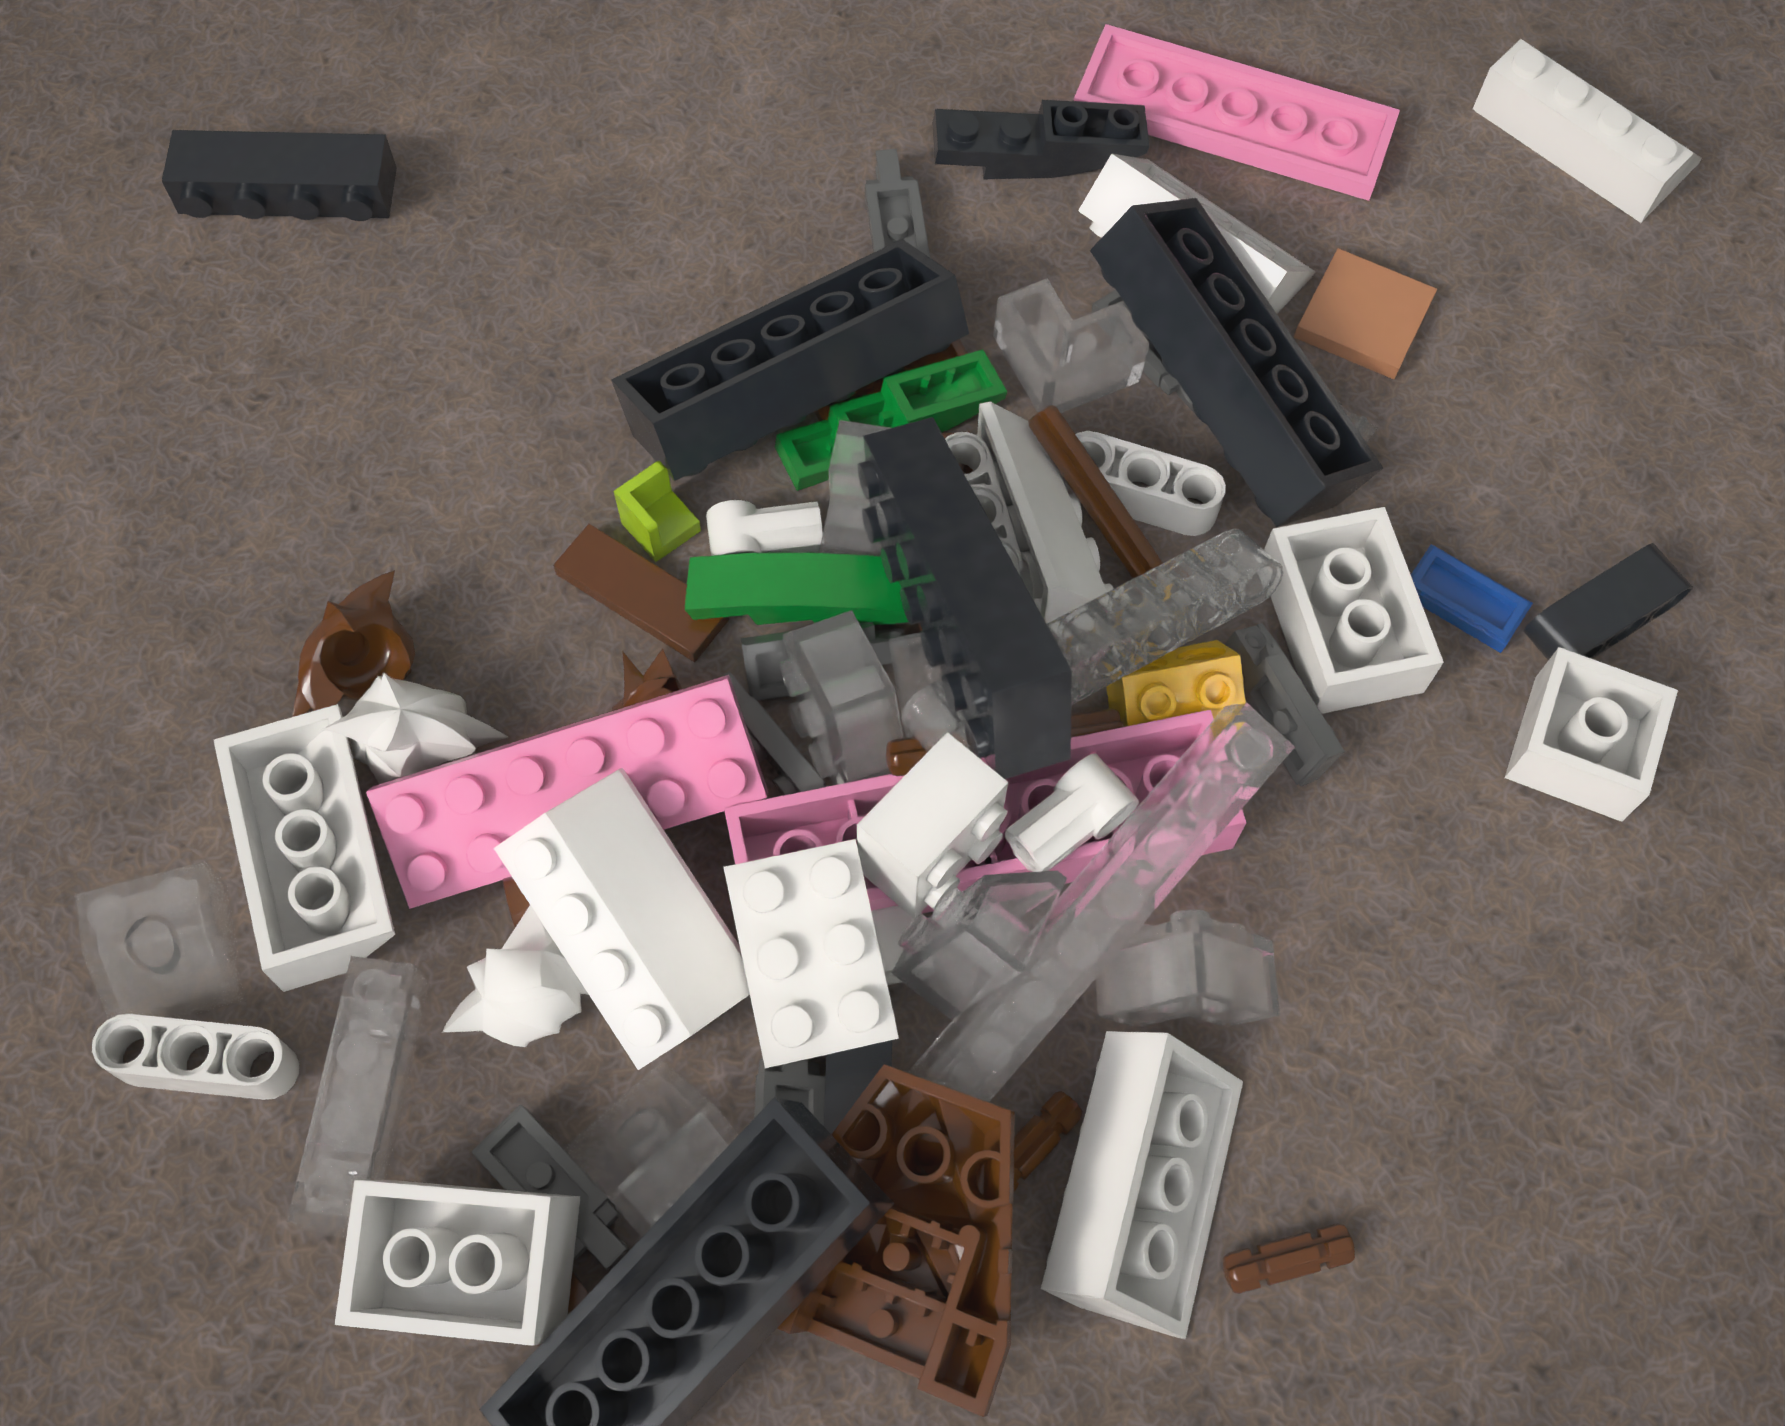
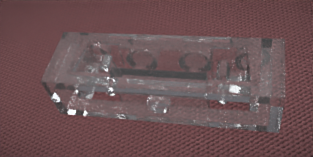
M355 956L350 957L287 1222L308 1234L347 1238L354 1180H387L431 985L416 964Z

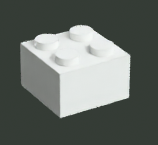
M1558 647L1535 677L1505 778L1622 822L1650 795L1678 690Z
M947 732L857 824V848L863 875L913 919L928 905L934 910L938 909L958 887L960 879L956 875L971 859L980 864L993 852L1001 841L1003 834L999 831L1000 824L1008 812L1004 809L1008 782Z

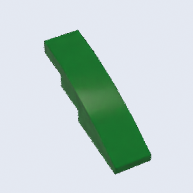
M978 350L885 377L880 392L830 406L827 420L777 434L775 449L794 487L799 491L856 470L858 463L865 462L864 435L931 417L934 418L941 433L977 415L979 413V404L986 402L996 404L1004 400L1007 390L984 350Z
M742 553L690 557L684 610L693 620L749 615L756 625L812 620L817 627L854 621L859 623L873 622L874 625L908 622L901 602L900 589L902 587L899 581L895 583L889 582L880 556L829 553Z

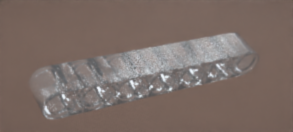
M1233 528L1047 623L1048 628L1072 669L1071 705L1261 604L1276 591L1281 583L1284 573L1283 566L1242 530ZM942 678L922 688L907 701L902 710V723L927 752L947 732L970 750L964 730L966 719L962 711L954 713L951 711L944 694Z

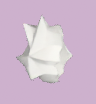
M383 673V677L377 676L371 687L346 716L321 729L349 737L353 758L367 764L379 784L433 768L446 761L471 755L477 747L508 738V736L491 726L467 715L466 702L461 696L443 690L432 689L417 683L393 679L386 673Z
M531 905L502 949H486V958L467 966L476 989L459 1004L446 1023L443 1032L483 1031L504 1043L527 1047L529 1042L559 1033L563 1022L575 1014L581 1013V994H589Z

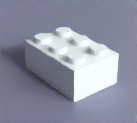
M1385 507L1272 529L1259 564L1297 674L1302 679L1306 690L1321 714L1424 693L1444 662Z
M856 839L724 867L765 1068L899 1038Z
M354 1180L335 1325L533 1346L542 1344L568 1314L580 1196L396 1180Z

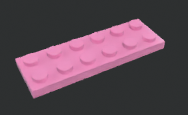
M1105 24L1074 97V101L1145 105L1147 130L1150 136L1368 201L1372 195L1400 112L1399 109Z
M726 675L371 787L366 794L410 909L511 877V874L494 848L547 811L618 769L623 768L663 830L725 811L724 807L767 798L768 789L730 676Z

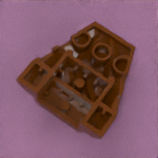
M884 1064L831 1135L894 1202V1205L777 1329L788 1334L808 1331L920 1379L917 1389L982 1417L988 1416L1011 1346L1015 1112Z

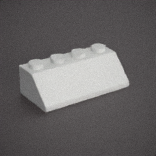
M1522 39L1490 67L1473 107L1474 111L1640 223L1678 186L1702 159Z
M1111 154L1079 209L1080 213L1093 221L1089 228L1102 238L1132 205L1197 198L1277 314L1315 273L1314 270L1148 159Z
M992 402L979 404L977 436L985 441L990 450L1022 556L1020 577L1062 653H1067L1068 648L1096 642L1104 643L1105 640L1109 639L1112 619L1118 617V601L1113 586L1110 583L1103 584L1099 574L1100 556L1095 540L1092 537L1085 538L1081 528L1082 510L1079 499L1075 493L1068 494L1064 484V477L1030 429L1029 421Z
M338 704L214 739L262 971L283 992L347 973L395 935L348 737L321 730L343 717Z
M623 768L618 769L547 811L494 848L638 1070L698 1032L750 995L739 944Z
M1106 1031L1088 1106L1080 1129V1137L1068 1184L1064 1192L1055 1235L1047 1258V1266L1041 1285L1042 1290L1079 1308L1173 1337L1186 1339L1243 1085L1242 1080L1169 1033Z

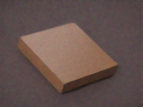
M1338 248L1297 326L1294 338L1386 377L1395 379L1436 294L1437 288Z

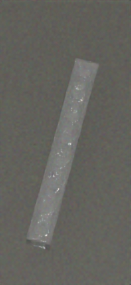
M1248 703L1225 706L912 1066L908 1073L990 1102L1295 746Z

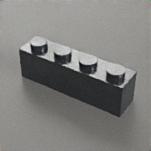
M172 130L162 183L177 213L187 214L196 218H206L210 215H240L248 219H259L263 216H293L301 220H313L317 217H344L353 221H366L370 218L390 217L397 167L386 134Z

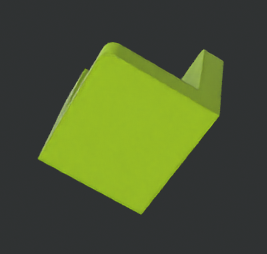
M661 461L655 462L613 491L622 525L655 563L701 532L700 521L672 491L668 469Z

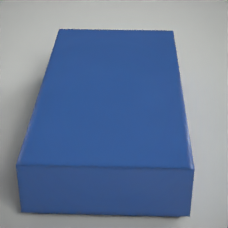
M1432 544L1411 573L1423 608L1500 653L1506 647L1533 604Z

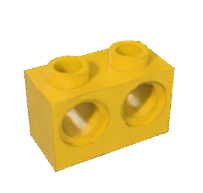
M1218 640L1103 661L1109 709L1113 708L1119 712L1124 727L1211 710L1213 719L1247 713L1240 654Z

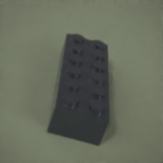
M1197 198L1132 205L1092 247L1090 252L1100 265L1103 278L1110 286L1117 290L1131 311L1134 324L1148 336L1162 357V364L1165 370L1177 379L1192 401L1193 410L1197 417L1208 425L1223 447L1226 460L1235 470L1239 471L1254 493L1257 506L1267 517L1271 518L1276 527L1334 508L1383 469L1379 460Z
M901 239L611 379L633 437L656 461L663 463L668 469L669 476L676 481L684 476L699 474L710 463L734 451L746 450L755 445L758 439L782 427L793 426L802 422L808 414L832 402H840L850 398L856 390L880 378L898 374L904 366L928 354L944 351L952 342L968 335L969 330L955 274Z
M931 417L864 435L865 462L857 464V471L862 491L870 503V507L862 509V519L867 537L871 544L880 542L882 546L881 559L886 576L890 583L899 581L902 587L900 589L901 602L908 622L911 625L919 623L922 628L921 642L925 657L931 668L940 666L944 674L942 675V685L951 711L953 713L962 711L966 719L964 730L970 751L979 758H985L988 766L1004 779L1070 760L1072 669L934 418Z
M774 1097L479 1410L492 1426H685L894 1205V1202L802 1102Z

